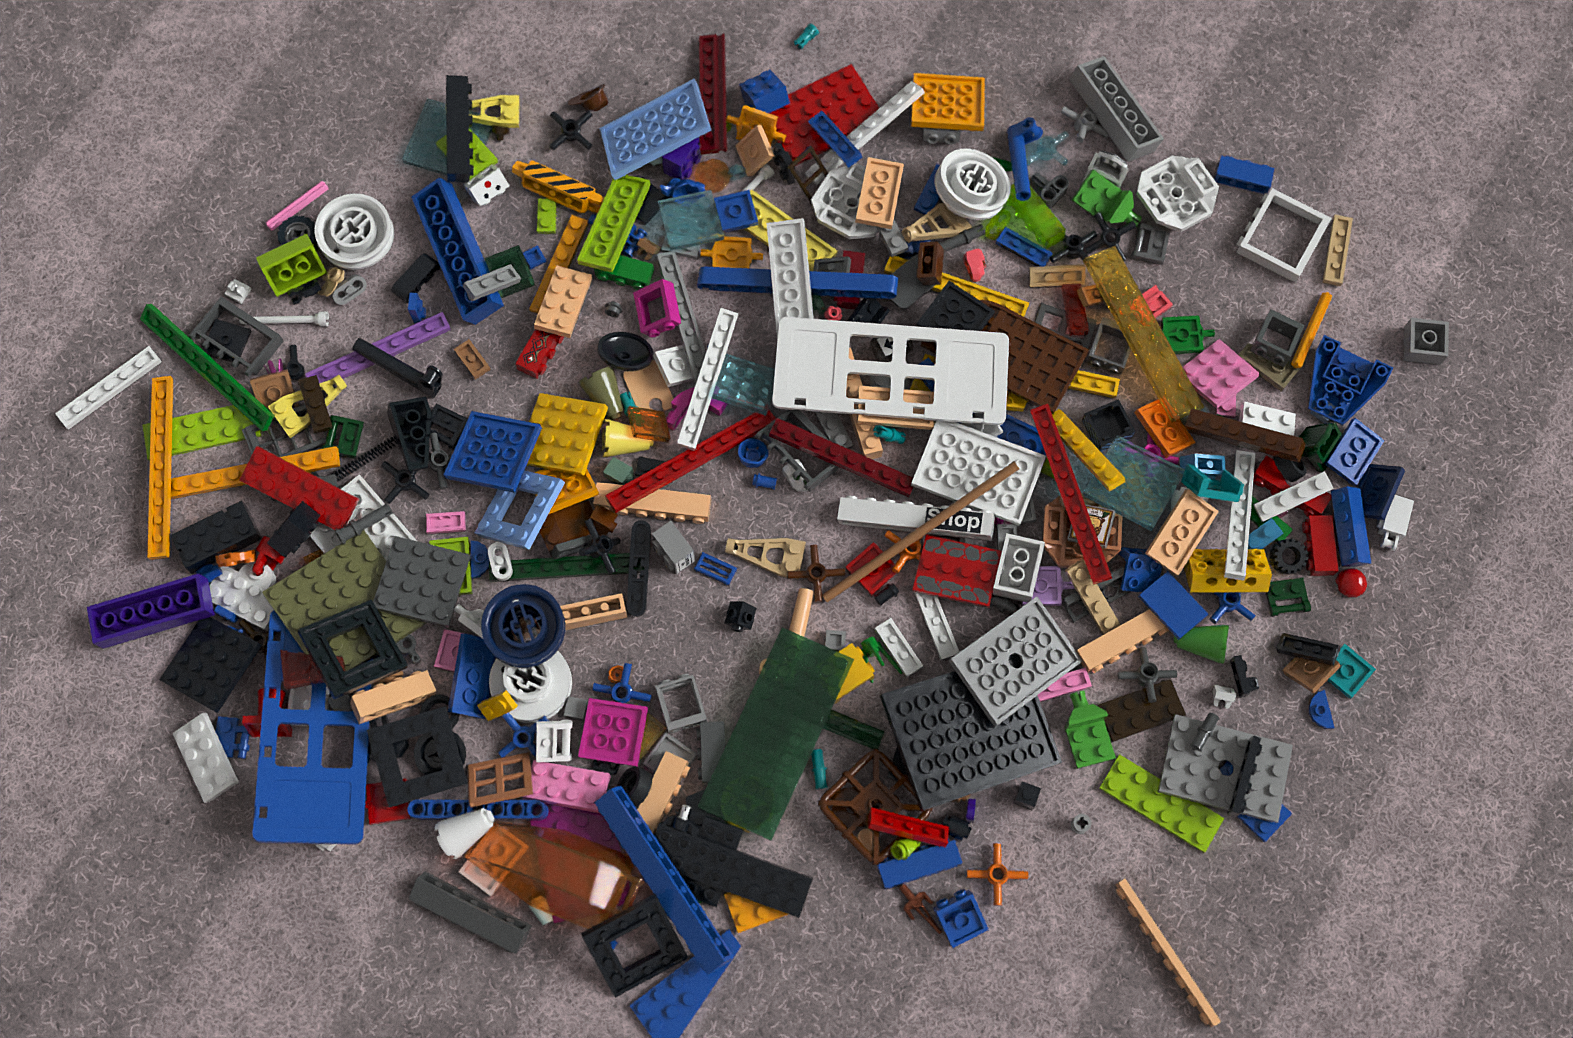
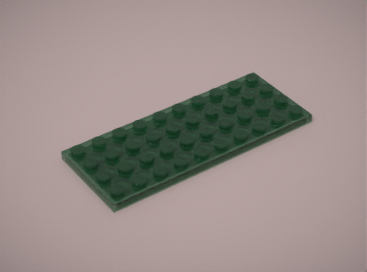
M782 627L699 802L698 808L772 841L854 659Z

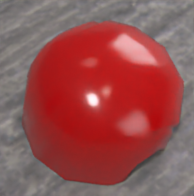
M1355 568L1340 571L1335 579L1339 592L1346 597L1356 598L1366 591V577L1360 570Z

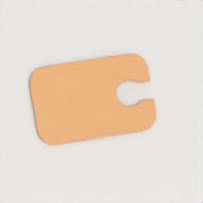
M652 360L650 365L644 369L624 372V380L635 405L639 408L640 416L649 418L655 415L653 409L649 406V402L655 398L661 400L663 411L672 408L671 402L674 398L655 360Z

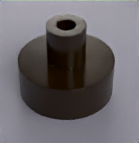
M492 125L491 132L497 134L496 140L503 141L504 134H509L510 128Z

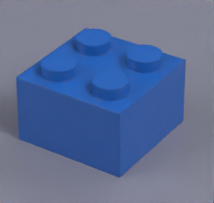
M771 70L764 71L739 84L743 101L749 107L771 113L790 103L785 84Z

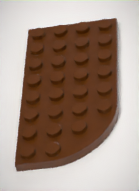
M980 300L995 310L994 316L982 331L1004 333L1009 338L1007 391L1038 407L1048 404L1051 413L1054 415L1085 360L1089 349L998 303ZM921 342V347L936 354L935 342Z

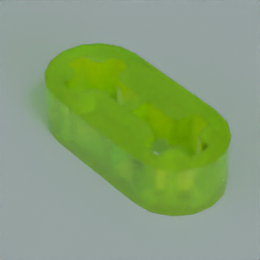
M1002 208L998 214L991 218L985 228V236L988 239H998L1003 229L1008 226L1011 220L1009 210ZM1003 214L1006 215V218L1003 219L1001 223L998 222L1000 216H1003ZM997 226L996 233L991 234L990 229L993 230Z

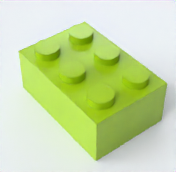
M308 234L256 257L276 297L327 273Z

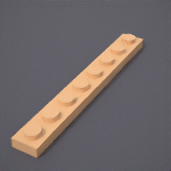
M1123 879L1117 883L1116 892L1122 900L1125 899L1129 904L1127 907L1128 911L1134 918L1137 916L1141 922L1139 925L1140 929L1145 935L1149 934L1153 940L1151 942L1152 947L1157 953L1161 952L1165 958L1163 960L1164 965L1169 971L1173 970L1177 976L1175 978L1176 983L1181 989L1185 988L1189 994L1187 996L1188 1001L1193 1007L1197 1006L1201 1012L1199 1017L1205 1025L1209 1024L1210 1027L1221 1022L1127 880Z

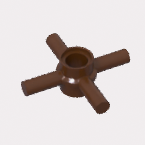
M810 545L811 565L806 570L787 571V579L807 578L813 584L815 603L822 602L821 583L826 577L845 576V568L825 569L819 563L818 545ZM817 570L821 576L814 577L811 571Z

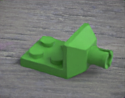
M1095 170L1090 171L1071 199V201L1093 217L1101 212L1106 223L1125 222L1128 224L1134 221L1137 226L1139 223L1136 221L1140 222L1142 219L1140 215L1132 210L1134 207L1133 192L1130 190L1122 191Z
M1079 691V694L1077 692L1070 694L1073 710L1064 728L1076 768L1079 769L1116 759L1104 721L1108 716L1107 711L1094 704L1089 705L1085 691Z

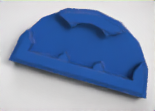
M471 541V578L475 579L481 577L489 569L490 560L486 546L478 541Z
M212 564L203 566L196 571L197 574L199 573L207 578L209 583L214 578L223 574L218 565L213 566Z
M1325 690L1316 693L1311 699L1309 715L1318 726L1324 729H1334Z

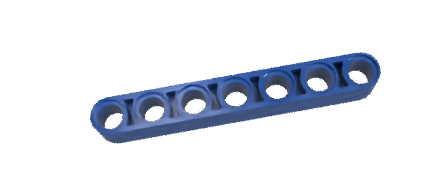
M413 800L408 805L407 810L411 817L419 820H445L459 816L455 814V808L458 805L462 806V812L459 815L472 812L477 806L470 807L469 800ZM503 800L481 805L482 809L489 810L493 814L494 820L540 821L545 819L549 813L547 805L538 800ZM422 805L423 810L417 815L416 808ZM441 805L442 812L439 815H436L435 809L437 806ZM501 805V813L499 815H495V807ZM521 805V813L519 815H515V807ZM540 805L542 811L539 815L535 816L534 808Z

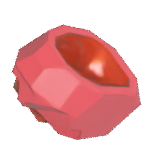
M977 248L967 251L963 256L970 279L974 282L980 281L985 275L984 269L986 268L985 257L981 249Z

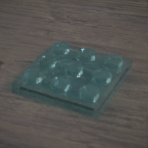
M711 190L658 201L670 251L724 240L723 230Z
M726 354L712 399L766 415L773 394L775 369Z

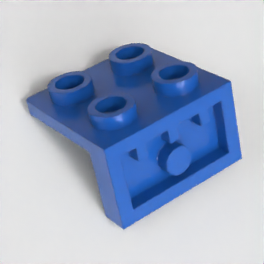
M1121 547L1118 555L1126 561L1121 590L1143 592L1160 578L1162 566L1145 554L1147 549Z

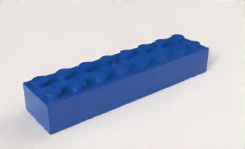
M439 177L411 196L463 321L476 325L502 308L504 304L498 291L474 301L468 298V293L463 288L464 282L490 272L452 183Z

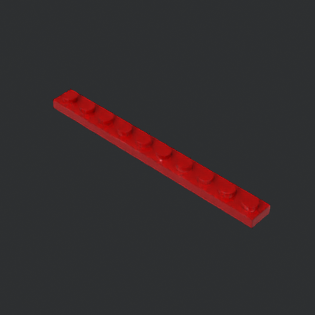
M1048 404L1031 409V415L1093 585L1112 579Z
M766 406L697 444L695 451L690 449L684 451L605 495V498L614 512L617 513L736 447L746 439L752 438L776 418Z

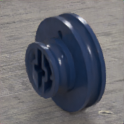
M519 584L503 589L489 601L483 612L481 631L485 644L499 661L515 668H531L545 663L556 654L564 640L566 624L560 605L549 592L538 586ZM524 617L527 623V629L531 637L529 642L526 641L522 632L523 629L519 620ZM534 619H536V621H537V623H538V625H539V627H540V629H541L540 633H539V628L537 627V625H536ZM511 630L513 631V633H514L515 636L517 637L518 641H520V642H522V643H518V642H516V641L514 640V636H513Z

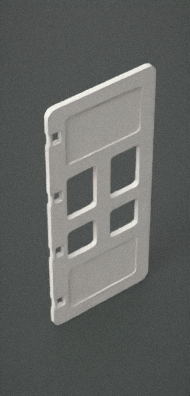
M783 317L779 321L772 403L777 409L787 410L797 409L814 412L1001 425L1006 419L1009 338L1006 334L997 332ZM862 336L892 339V361L876 362L849 359L850 337ZM908 340L935 342V365L907 364L905 361L906 342ZM848 374L889 377L891 379L890 399L882 401L848 398L846 396ZM906 378L933 380V403L905 402L903 400L904 380ZM795 399L806 400V405H795L794 401ZM854 404L865 405V410L854 409ZM913 408L924 409V414L913 413ZM972 413H983V419L972 418Z

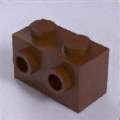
M920 242L916 275L923 285H941L944 249L939 242Z

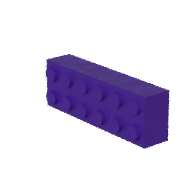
M199 573L87 607L92 643L103 649L215 616L209 581Z

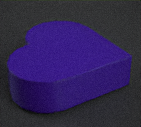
M971 798L967 801L966 821L974 823L976 799Z

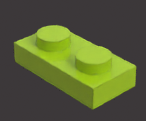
M548 198L538 199L537 234H556L557 202Z

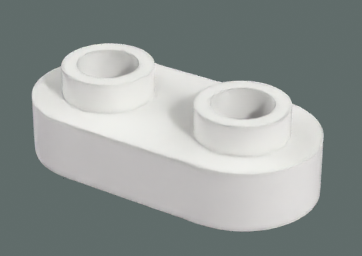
M495 542L488 548L492 572L496 579L505 581L513 573L508 549L503 543ZM497 551L502 552L500 556L495 555ZM506 569V573L500 574V570Z

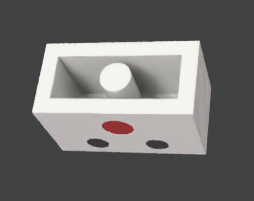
M492 164L470 179L469 183L463 184L475 204L484 206L496 195L504 193L509 184L500 169Z

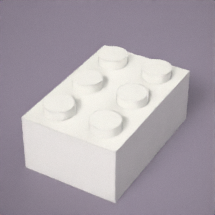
M1006 533L993 595L1023 602L1032 600L1045 542Z

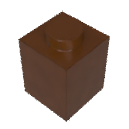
M597 504L589 518L592 519L600 536L607 535L608 532L613 533L618 524L614 522L618 515Z

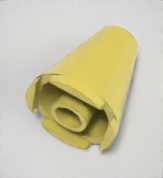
M604 419L603 424L606 425V429L602 431V451L606 448V452L602 454L603 457L649 450L650 446H653L654 435H650V431Z

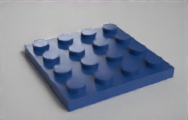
M471 411L444 472L445 478L515 493L542 430L541 425Z

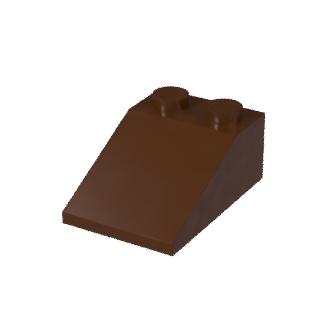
M589 500L548 514L539 532L551 557V552L555 545L590 535L584 523L593 513Z

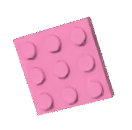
M1220 339L1177 371L1181 379L1216 409L1259 377V372Z

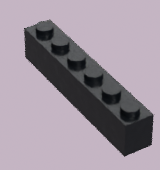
M446 75L447 182L469 183L470 176H473V165H470V159H473V148L469 146V143H473V132H469V127H472V116L469 115V110H472V99H469L468 95L472 94V83H468V76Z

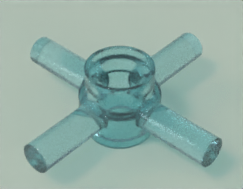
M1064 131L1054 139L1050 136H1044L1033 141L1037 145V151L1027 158V166L1039 158L1044 161L1054 158L1065 166L1068 163V159L1056 151V146L1068 138L1069 134Z

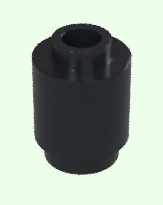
M946 815L942 824L949 827V836L960 841L963 838L968 839L972 829L968 827L969 822L954 815Z

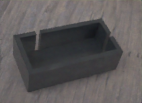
M242 500L227 507V512L225 513L221 510L170 535L177 551L180 552L178 554L184 567L191 574L203 566L215 563V556L237 552L262 539L248 507Z

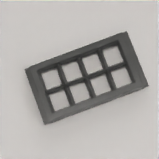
M305 404L293 409L299 417H303L302 413L307 412ZM275 417L268 428L271 438L268 442L259 444L255 432L260 429L255 424L242 429L251 454H253L256 446L262 448L273 443L278 457L309 452L325 444L328 430L323 431L325 437L313 441L309 432L312 425H309L301 431H305L309 444L298 448L294 437H291L289 439L294 450L282 454L277 441L289 436L285 434L275 438L271 425L279 423Z

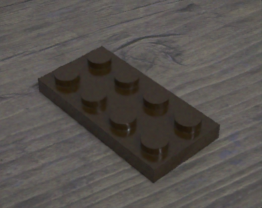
M1171 679L1154 685L1156 702H1148L1146 688L1097 705L1099 708L1107 711L1108 716L1104 721L1112 743L1171 722L1175 714L1186 716Z

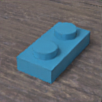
M1272 518L1249 534L1248 549H1263L1283 534Z

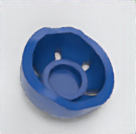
M746 439L738 447L740 462L749 468L760 467L765 463L769 455L766 445L757 439Z

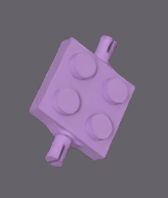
M1040 566L1032 599L1038 597L1044 606H1061L1063 589L1075 590L1072 582H1063L1058 566ZM1022 601V606H1024V605L1027 604L1028 602H1023V601Z

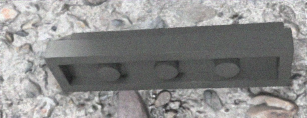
M1125 566L1111 573L1112 579L1097 584L1100 590H1102L1103 595L1105 588L1108 586L1117 588L1115 596L1109 597L1104 595L1108 604L1132 592L1122 591L1119 593ZM1078 592L1067 596L1062 601L1073 623L1090 614L1088 610L1085 611V604L1080 602L1082 599ZM1075 604L1084 606L1083 612L1075 617L1070 607Z

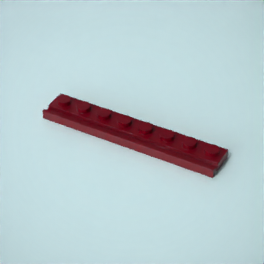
M725 33L718 36L717 34L699 36V90L711 127V131L700 136V153L705 155L719 153V151L727 152Z

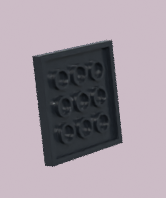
M212 617L201 619L197 622L159 680L218 714L262 645Z

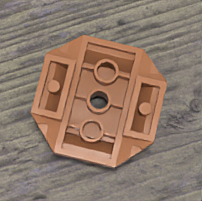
M1081 493L1086 505L1115 510L1116 512L1107 548H1101L1108 563L1121 551L1123 513L1118 508H1115L1103 495ZM1061 495L1048 503L1044 508L1042 541L1045 542V550L1058 567L1068 568L1079 560H1083L1085 563L1079 544L1068 541L1071 522Z

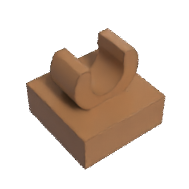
M640 238L637 243L641 247L637 252L638 255H642L644 251L647 252L645 260H650L653 254H658L661 250L660 246L647 238Z

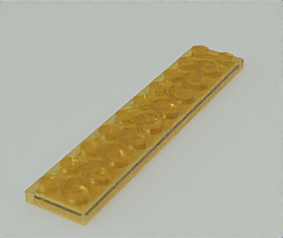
M1113 246L1086 257L1083 262L1171 422L1173 423L1189 416L1191 408L1199 411L1204 408L1203 403L1117 248Z

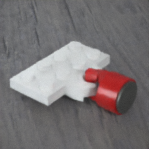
M268 535L263 536L255 551L260 553L255 562L245 564L239 571L230 567H221L220 569L223 574L214 578L209 586L212 603L233 612L266 631L269 630L270 614L273 608L262 592L276 584V576L273 570L277 564L281 565L285 559L284 556L267 544L271 538Z

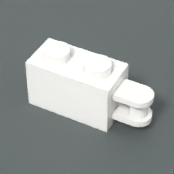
M1397 495L1394 496L1385 520L1378 519L1376 527L1379 528L1378 534L1383 535L1380 547H1388L1395 551L1398 540L1406 536L1414 503L1413 500Z

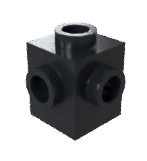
M730 601L724 624L731 626V630L736 632L751 630L757 608L744 601Z

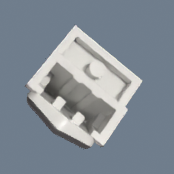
M1101 150L1099 153L1096 152L1082 183L1090 171L1095 170L1120 189L1128 173L1127 162L1114 153Z

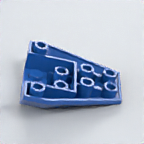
M1323 335L1315 351L1308 409L1343 426L1386 384L1393 367L1377 359L1373 363L1340 348L1341 342ZM1328 402L1333 404L1336 408L1333 409L1331 405L1328 406Z

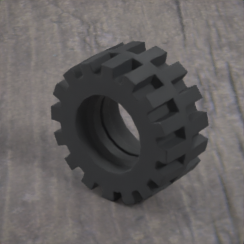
M1295 539L1278 541L1277 544L1272 546L1273 549L1270 550V553H1272L1269 556V559H1272L1271 565H1274V569L1279 570L1280 573L1292 574L1301 571L1302 567L1307 564L1305 561L1308 560V557H1306L1308 552L1304 550L1305 546L1301 545L1300 541H1295ZM1287 548L1292 549L1295 554V560L1290 565L1286 564L1282 559V553Z

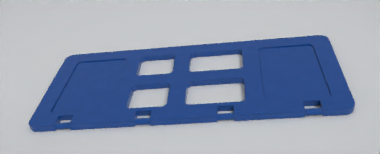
M274 610L271 612L269 620L253 839L259 843L357 845L363 840L368 756L367 730L369 729V721L359 724L354 711H328L325 709V682ZM274 632H281L280 641H273ZM283 681L310 682L312 684L311 706L308 710L280 708V692ZM371 684L358 689L357 692L360 690H371ZM269 689H276V698H269ZM280 724L307 725L309 727L306 766L286 767L275 764L277 732ZM325 726H351L354 728L353 764L351 768L322 767L323 730ZM265 747H272L271 757H264ZM260 808H267V818H259Z

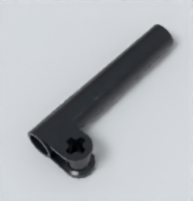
M360 337L352 347L354 352L426 395L435 398L441 389L443 373L437 367L428 366L426 374Z

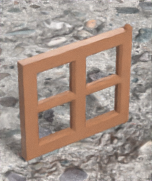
M529 752L469 764L467 766L470 807L533 794ZM522 762L523 772L504 776V765ZM495 767V778L476 782V771ZM523 778L524 788L505 792L504 781ZM496 783V794L477 797V787Z

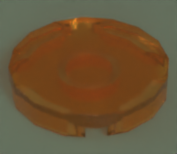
M709 159V161L701 162L696 168L695 181L705 184V192H720L730 182V170L726 163L721 160Z

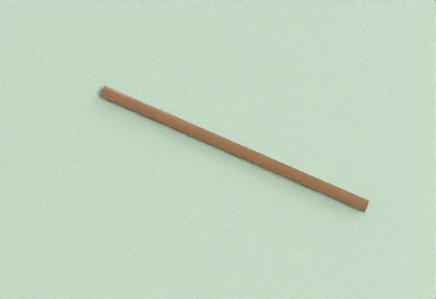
M1015 461L822 594L827 603L1018 471L1019 467Z

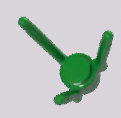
M869 637L861 642L863 658L866 663L869 662L867 656L869 655V657L875 656L880 665L884 666V662L879 655L881 651L900 674H903L897 663L882 647L880 641H876L875 637Z

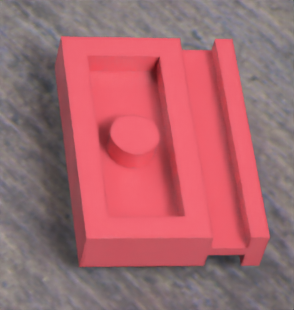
M1154 285L1126 306L1142 327L1159 317L1173 305L1164 293L1159 291L1157 285Z

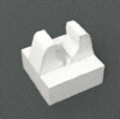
M234 279L227 286L225 295L242 304L251 288Z
M1214 685V706H1218V702L1224 700V707L1228 709L1232 702L1235 701L1236 693L1234 689Z

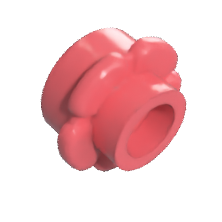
M830 306L825 311L824 316L827 320L840 321L842 319V310L839 307Z

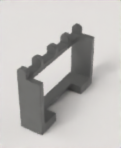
M223 297L219 298L189 335V338L195 340L196 337L203 338L205 341L202 347L205 349L211 344L218 348L217 357L223 358L227 354L233 358L232 366L234 368H237L239 364L247 367L245 375L248 377L252 373L257 375L263 368V365L268 362L284 342L278 333ZM224 311L234 318L237 317L270 340L252 364H249L205 335Z
M787 410L778 417L786 422L789 420L793 425L827 439L800 410ZM775 420L755 435L757 439L761 441L766 439L770 443L767 446L769 451L775 448L783 458L779 462L782 465L788 462L796 470L792 474L794 478L799 475L802 476L807 482L804 488L809 492L840 468L831 464L815 478H812L775 439L769 437Z

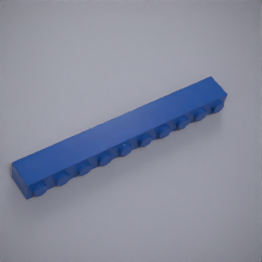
M622 786L608 790L594 802L598 807L599 813L605 818L610 830L619 839L621 847L626 850L633 865L638 868L644 882L649 885L653 894H656L667 917L674 923L678 934L687 943L689 951L694 954L701 969L707 975L715 972L734 958L733 954Z

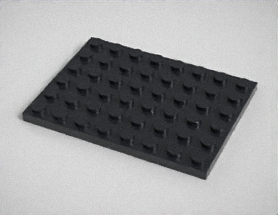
M1011 654L1009 656L1010 665L1013 668H1020L1021 658L1017 654ZM956 671L879 695L920 811L1062 763L1038 695L995 727Z

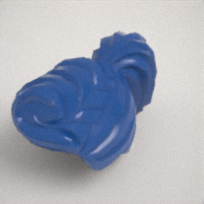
M673 178L665 186L660 185L661 192L667 197L672 196L675 203L679 205L692 206L705 195V184L700 183V181L695 182L689 179L680 180L679 178Z

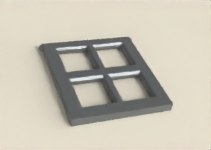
M1043 302L1040 303L1034 322L1041 325L1045 312L1062 317L1059 331L1049 330L1071 341L1080 343L1081 346L1088 349L1097 320L1059 309ZM1070 320L1087 325L1083 339L1066 334Z

